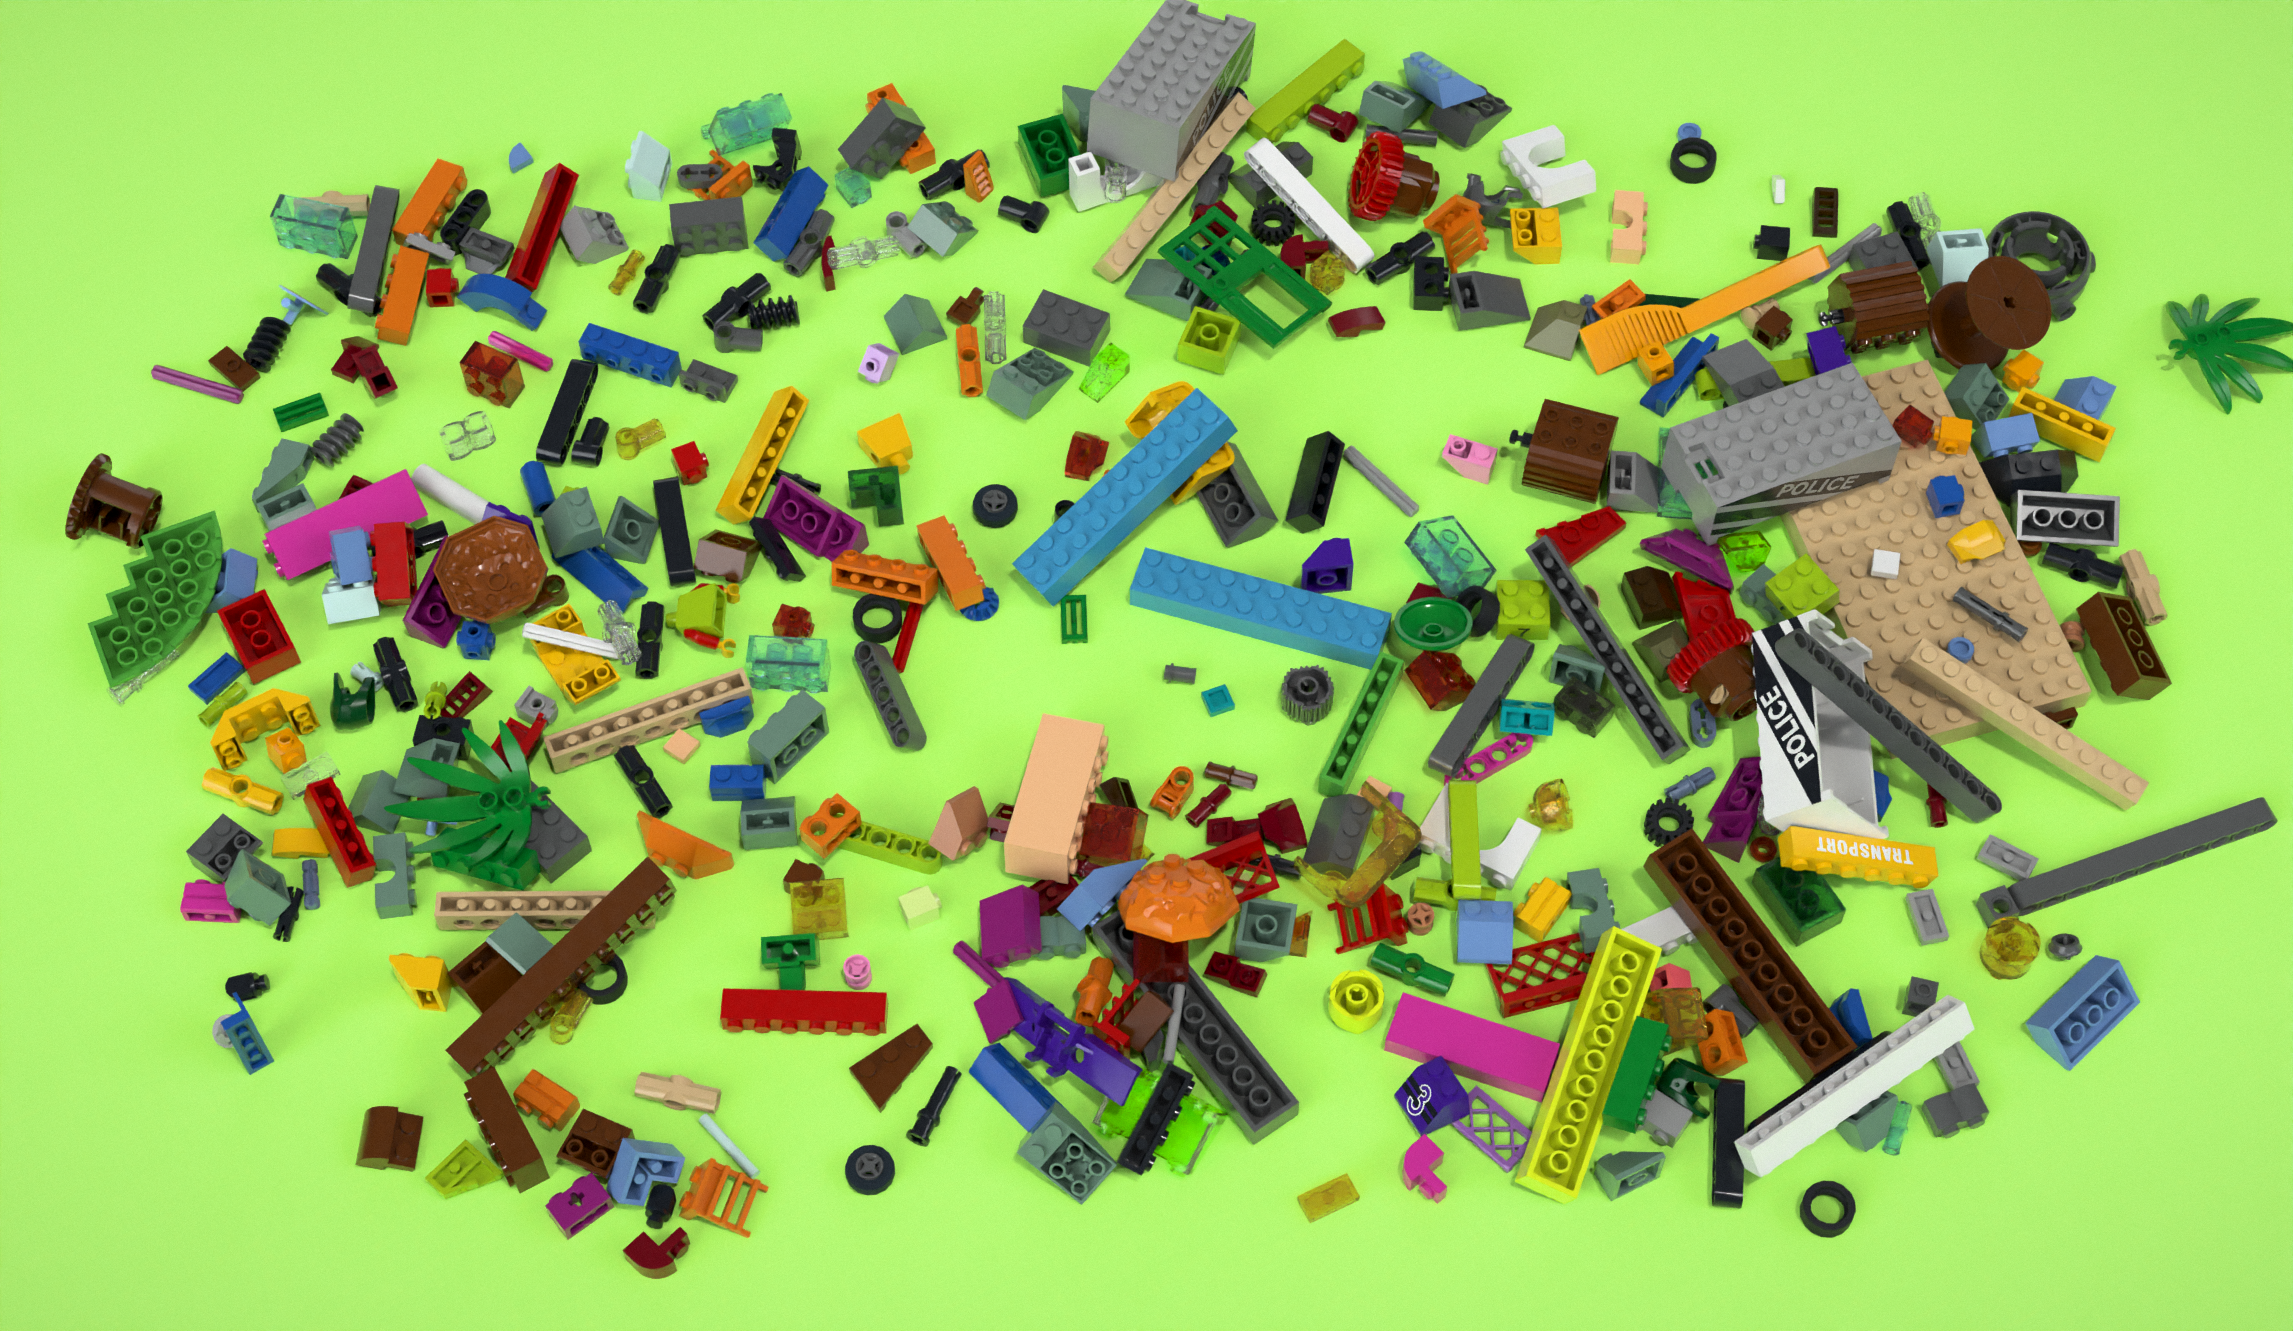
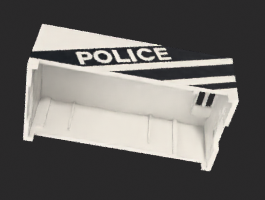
M1816 609L1753 632L1751 651L1754 657L1753 675L1756 684L1754 695L1757 701L1758 712L1756 720L1759 725L1758 744L1761 753L1759 765L1762 771L1763 784L1761 785V790L1764 795L1763 815L1765 821L1782 832L1790 826L1876 839L1888 838V827L1878 826L1870 734L1783 661L1775 650V643L1797 628L1803 629L1864 682V662L1873 659L1872 650L1854 637L1843 640L1830 630L1835 628V623Z

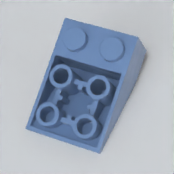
M1140 859L1094 869L1057 910L1079 931L1087 924L1093 927L1119 900L1121 893L1131 882L1137 871H1141L1140 869L1148 861Z

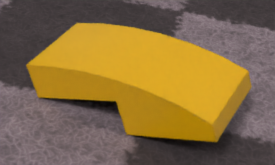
M283 828L274 830L271 856L298 859L300 855L320 858L328 857L329 851L318 829Z

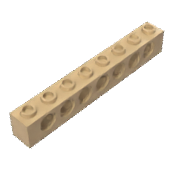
M741 667L545 736L543 739L557 774L616 753L625 745L635 746L675 732L679 728L683 729L701 722L699 713L745 696H749L751 704H754L752 689L745 671Z
M612 890L436 892L434 917L439 930H496L516 912L536 930L572 929ZM656 916L648 925H641L638 929H655Z

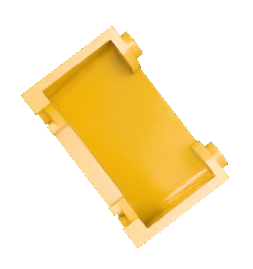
M1178 381L1151 391L1124 422L1133 436L1143 439L1195 389L1188 382ZM1227 442L1170 495L1175 505L1188 500L1233 464L1235 455Z

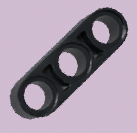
M480 189L470 191L440 231L442 243L451 247L450 250L455 251L454 256L462 253L459 244L469 229L473 227L480 230L491 214V207L485 191Z

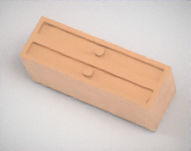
M1042 714L1004 841L1005 872L1043 880H1055L1064 884H1068L1070 874H1076L1078 859L1075 858L1077 852H1082L1084 845L1083 830L1087 831V826L1090 824L1089 809H1094L1097 797V794L1094 793L1095 788H1100L1103 772H1100L1101 767H1106L1109 751H1106L1109 736H1105V725L1051 714Z

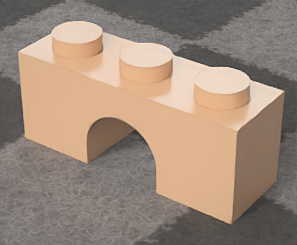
M1615 190L1612 224H1621L1627 228L1613 229L1610 263L1639 265L1641 255L1646 254L1647 241H1642V236H1646L1647 221H1643V216H1647L1648 202H1644V192Z

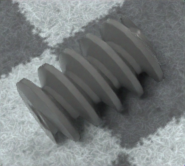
M343 413L340 416V420H335L333 426L327 428V433L320 435V440L313 442V447H310V450L321 463L333 468L335 465L331 460L332 458L340 462L339 452L347 455L348 450L345 446L348 445L354 448L355 443L352 439L362 440L359 432H364L363 426L351 415Z

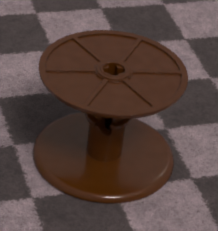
M1993 256L1981 261L1972 270L1967 282L1957 281L1948 283L1933 294L1928 304L1929 320L1927 329L1934 347L1950 365L1960 370L1963 365L1986 363L1989 369L1993 370L2003 362L2009 349H2027L2036 345L2044 338L2051 322V302L2041 279L2026 264L2011 257Z

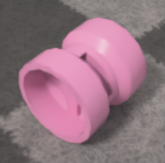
M859 954L848 957L843 965L847 985L854 990L867 988L872 981L869 960Z

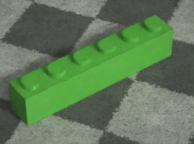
M1380 651L1320 774L1319 793L1329 797L1345 795L1400 683L1405 660Z

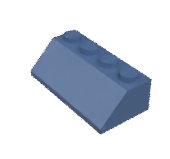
M1423 51L1413 52L1410 54V57L1402 59L1407 85L1442 109L1486 95V90Z
M2095 955L2025 1024L2035 1043L2065 1070L2071 1071L2140 1001L2120 961Z

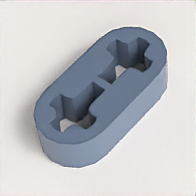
M1696 699L1691 704L1689 711L1691 739L1696 746L1707 748L1714 743L1716 737L1715 717L1711 715L1701 699ZM1698 708H1703V712H1705L1704 719H1701L1700 712L1697 711ZM1701 727L1705 728V734L1708 735L1707 738H1703L1702 734H1700Z

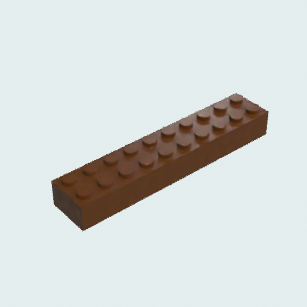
M1693 829L1688 830L1649 854L1643 868L1756 1019L1759 1020V1023L1805 1084L1855 1051L1858 1046Z
M647 856L445 1051L472 1078L495 1067L501 1060L506 1061L515 1052L514 1047L521 1041L525 1042L531 1038L536 1031L534 1028L540 1022L548 1021L555 1014V1008L561 1002H568L575 995V989L582 982L584 984L589 982L596 974L595 970L602 963L607 964L616 955L615 950L622 944H628L635 937V931L641 925H648L655 918V912L661 906L666 907L674 900V894L677 890L671 879Z

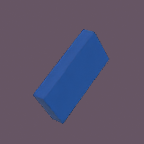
M226 652L191 682L188 688L208 705L246 670L243 665Z

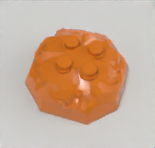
M1168 854L1164 857V860L1154 861L1145 866L1141 871H1137L1131 882L1121 893L1118 909L1126 929L1174 943L1212 936L1239 911V903L1232 890L1230 880L1227 879L1226 875L1219 868L1212 867L1204 860L1191 861L1190 858L1185 860L1177 854Z

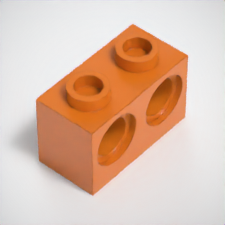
M836 793L831 799L827 798L824 800L814 815L808 816L803 820L799 828L801 840L825 859L862 824L860 811ZM837 813L844 814L842 817L839 818L833 817V815ZM817 831L825 832L824 834L819 836L814 835V833Z
M1714 1009L1691 1022L1694 1030V1039L1698 1044L1702 1057L1701 1062L1707 1071L1724 1076L1748 1063L1733 1012Z

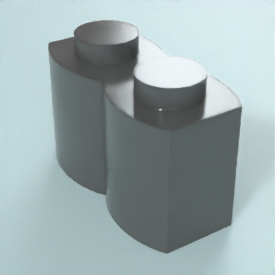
M1975 1083L1925 1100L1921 1107L1935 1137L1944 1136L1945 1139L1957 1135L1960 1132L1959 1129L1967 1127L1976 1129L1985 1124L1989 1114V1110Z

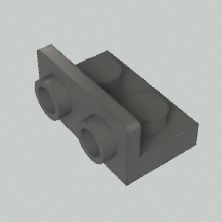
M693 359L687 371L681 370L679 372L681 387L686 391L696 392L712 401L717 400L726 403L739 381L738 375Z

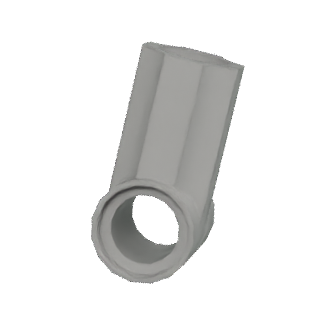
M899 211L889 213L886 217L888 239L891 242L897 243L911 258H917L922 255L927 248V244L907 228L909 223L907 222L906 215Z

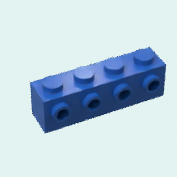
M809 166L795 171L753 243L773 262L783 258L787 259L793 251L796 241L800 239V234L807 222L811 220L815 208L825 198L824 193L829 185Z
M588 323L578 341L583 359L672 388L679 372L682 370L679 352L592 323Z

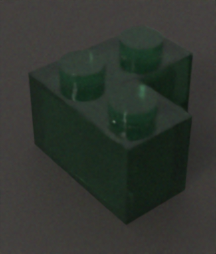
M898 466L848 471L852 508L876 506L879 527L904 524Z

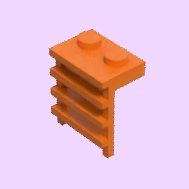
M712 149L709 151V155L714 159L708 164H717L719 166L722 164L723 177L710 188L687 190H692L697 198L701 197L703 200L740 197L753 186L750 165L743 160L737 166H733Z
M1458 194L1449 198V200L1423 220L1426 229L1442 235L1451 274L1458 273L1457 268L1479 250L1486 251L1488 249L1487 244L1490 243L1484 234L1487 230L1485 226H1482L1481 221L1484 218L1483 215L1479 214L1480 204Z
M713 1158L708 1159L699 1166L696 1165L689 1178V1181L692 1182L690 1189L685 1191L679 1203V1206L682 1207L679 1217L689 1221L698 1215L745 1238H749L751 1232L743 1229L756 1192L760 1190L766 1193L769 1187L760 1183L761 1181L758 1179L754 1180L747 1177L743 1172L739 1173L732 1170L728 1165L724 1166L717 1163ZM727 1176L735 1179L721 1217L713 1215ZM742 1183H745L750 1188L736 1224L728 1222Z

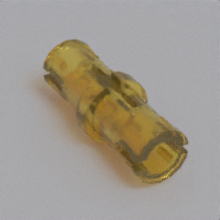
M633 249L623 265H619L616 276L608 285L611 293L620 296L630 280H634L637 269L645 260L642 252Z

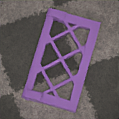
M1476 1085L1468 1093L1470 1127H1466L1459 1120L1450 1124L1502 1167L1504 1171L1509 1173L1523 1158L1532 1132ZM1478 1099L1488 1109H1472V1103ZM1473 1114H1489L1490 1127H1474ZM1492 1114L1499 1116L1509 1126L1493 1127ZM1474 1132H1490L1491 1145L1486 1144ZM1494 1132H1510L1511 1145H1495ZM1513 1132L1519 1133L1527 1141L1524 1144L1514 1145ZM1495 1150H1511L1512 1156L1506 1161Z

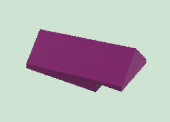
M781 475L763 517L770 519L776 529L817 557H825L831 562L844 550H856L858 553H862L869 546L866 527L863 523L787 476Z
M444 536L402 620L410 637L442 649L446 647L462 616L452 612L433 571L448 536Z
M1761 757L1740 758L1707 816L1713 825L1703 843L1708 849L1737 863L1740 862L1758 822L1759 813L1761 815V812H1759L1763 796L1761 785L1763 784L1762 771L1759 765ZM1764 797L1762 799L1760 811L1764 808Z

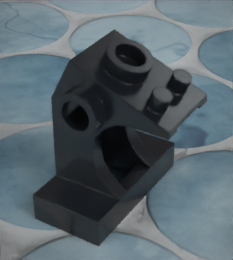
M773 127L771 137L777 158L779 159L770 166L753 165V170L758 183L762 184L765 182L773 190L779 189L784 191L797 170L798 160H801L802 149L797 130Z

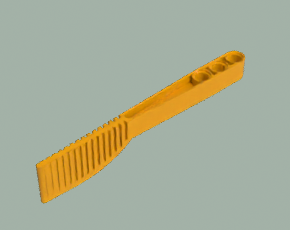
M1822 244L1816 245L1683 308L1668 305L1631 307L1606 316L1578 331L1596 374L1600 375L1637 358L1638 350L1642 349L1645 345L1658 341L1665 345L1821 273L1831 266Z

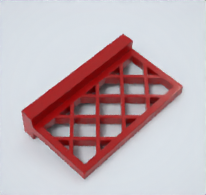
M1258 831L1190 857L1191 861L1204 860L1212 867L1219 868L1222 873L1237 867L1233 877L1228 875L1226 877L1231 882L1232 890L1235 885L1245 887L1242 893L1235 895L1239 904L1280 888ZM1263 857L1258 867L1248 864L1249 861ZM1244 870L1254 872L1249 881L1239 879ZM1260 875L1268 876L1272 880L1263 885L1255 884Z
M1579 933L1512 949V964H1508L1509 966L1505 973L1494 969L1492 964L1484 963L1501 1004L1500 1010L1503 1018L1579 999L1588 973L1578 969L1582 962L1591 965L1595 952L1584 954V951L1579 953L1569 948L1572 943L1581 941ZM1552 948L1561 952L1556 960L1543 954L1546 950ZM1565 954L1578 959L1574 968L1561 962ZM1528 955L1535 958L1531 966L1518 962L1519 958ZM1539 961L1552 966L1548 974L1535 969ZM1514 967L1527 972L1522 981L1509 975ZM1557 968L1570 973L1568 978L1564 979L1555 978L1553 974ZM1531 975L1544 980L1542 984L1536 986L1526 982ZM1507 981L1518 986L1516 991L1504 994L1502 986Z

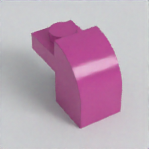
M1426 1134L1421 1136L1407 1150L1402 1176L1405 1186L1409 1191L1419 1185L1421 1193L1427 1199L1432 1198L1438 1204L1446 1197L1447 1186L1433 1171L1442 1164L1444 1152Z

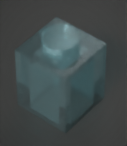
M848 167L835 174L836 190L851 208L864 204L868 199L872 198L870 182L863 173Z

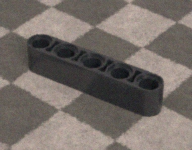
M578 359L570 361L537 445V461L561 466L564 464L597 380L599 369L597 363Z
M676 476L653 480L670 586L696 583L679 478Z
M1720 1078L1722 1081L1718 1088L1714 1090L1712 1206L1741 1209L1743 1202L1744 1165L1734 1141L1744 1135L1745 1080Z

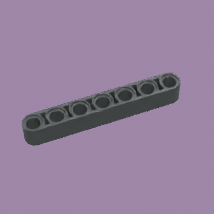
M375 185L349 292L347 309L373 313L397 211L400 189Z
M1512 634L1507 635L1429 757L1428 768L1453 778L1457 775L1500 708L1501 699L1507 697L1529 663L1535 648L1533 642Z

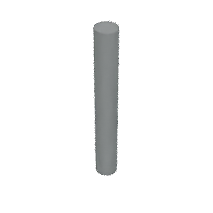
M1181 984L1174 986L1171 1005L1174 1012L1169 1018L1163 1062L1166 1064L1168 1061L1174 1063L1185 993V986Z

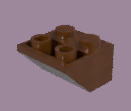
M486 941L447 973L452 986L480 1015L489 1009L522 977L521 973Z
M583 1108L556 1157L607 1179L611 1175L622 1139H635L633 1129Z

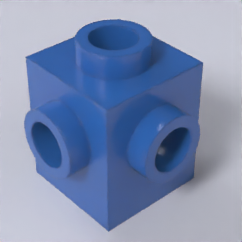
M476 620L472 622L463 621L462 631L457 632L456 643L457 646H460L464 659L490 661L491 651L496 644V635L492 633L490 624Z

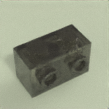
M1574 676L1557 693L1553 702L1555 714L1559 718L1568 720L1581 733L1588 734L1592 738H1595L1612 719L1615 709L1614 703Z

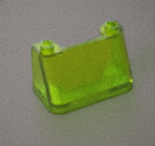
M1139 1066L1143 1070L1136 1078L1124 1106H1120L1105 1096L1092 1122L1099 1126L1097 1131L1110 1138L1115 1134L1128 1139L1160 1076ZM1191 1093L1189 1097L1183 1095L1179 1106L1183 1108L1175 1122L1170 1120L1166 1128L1170 1133L1162 1147L1157 1145L1154 1154L1168 1161L1167 1163L1171 1166V1172L1183 1178L1185 1175L1190 1176L1193 1174L1228 1116L1221 1109Z

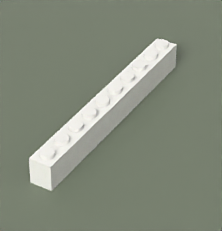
M1950 995L1945 996L1734 1141L1744 1168L1760 1178L1771 1173L1774 1168L1794 1157L1797 1152L1807 1145L1813 1144L1820 1136L1836 1128L1839 1123L1849 1116L1856 1114L1869 1102L1876 1100L1882 1093L1899 1084L1908 1075L1921 1069L1931 1059L1941 1055L1944 1050L1956 1042L1963 1040L1966 1035L1975 1030L1965 1002Z

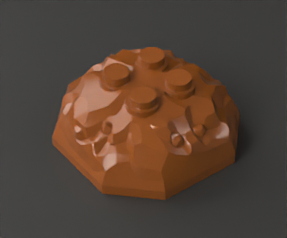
M492 516L447 537L433 568L452 612L486 624L505 621L510 617L518 616L520 612L529 608L536 601L539 592L542 591V585L549 570L528 525L498 516Z

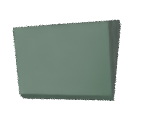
M904 294L884 315V320L901 355L947 340V335L928 299Z
M622 495L618 496L603 538L607 554L613 559L645 564L660 521Z
M379 770L363 775L348 809L353 814L356 826L383 834H394L401 816L388 813L384 810V807L408 802L410 796L393 792L397 779L386 771Z
M517 912L485 940L523 975L554 946Z

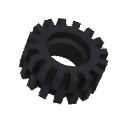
M1272 200V204L1265 201L1264 207L1259 204L1257 210L1254 209L1252 215L1251 231L1252 234L1254 233V238H1259L1261 244L1266 241V246L1274 243L1276 247L1279 246V242L1283 245L1286 240L1294 235V212L1290 211L1291 209L1288 205L1284 207V202L1281 201L1279 205L1276 204V200ZM1278 220L1282 222V225L1279 227H1269L1264 222Z
M1666 798L1665 803L1662 802V799H1659L1656 805L1653 803L1650 806L1644 822V833L1648 835L1650 842L1655 840L1654 846L1666 845L1688 830L1693 829L1694 817H1691V809L1686 811L1687 805L1685 803L1680 806L1678 805V799H1675L1674 803H1670V798ZM1663 817H1671L1679 823V827L1674 831L1665 830L1660 827L1659 820Z

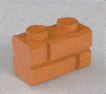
M535 1069L529 1072L513 1093L517 1103L515 1106L525 1115L532 1113L537 1116V1121L549 1130L554 1127L558 1131H562L570 1118L580 1109L579 1100L575 1095Z

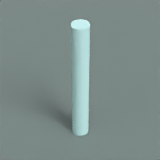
M708 1114L700 1117L699 1122L751 1179L756 1178L760 1171Z

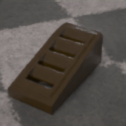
M1815 187L1812 195V236L1837 238L1838 188ZM1818 224L1831 225V227H1821Z
M1113 777L1101 783L1100 788L1125 825L1136 829L1144 828V822L1129 780Z

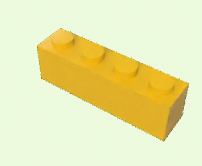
M2022 387L2009 414V417L2032 413L2039 436L2099 463L2116 430L2111 425L2025 387Z

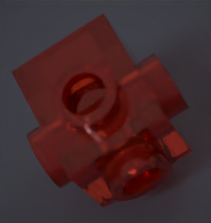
M782 603L772 623L775 638L782 639L787 644L803 646L807 637L810 638L812 636L815 624L812 623L811 612L800 606L793 607Z

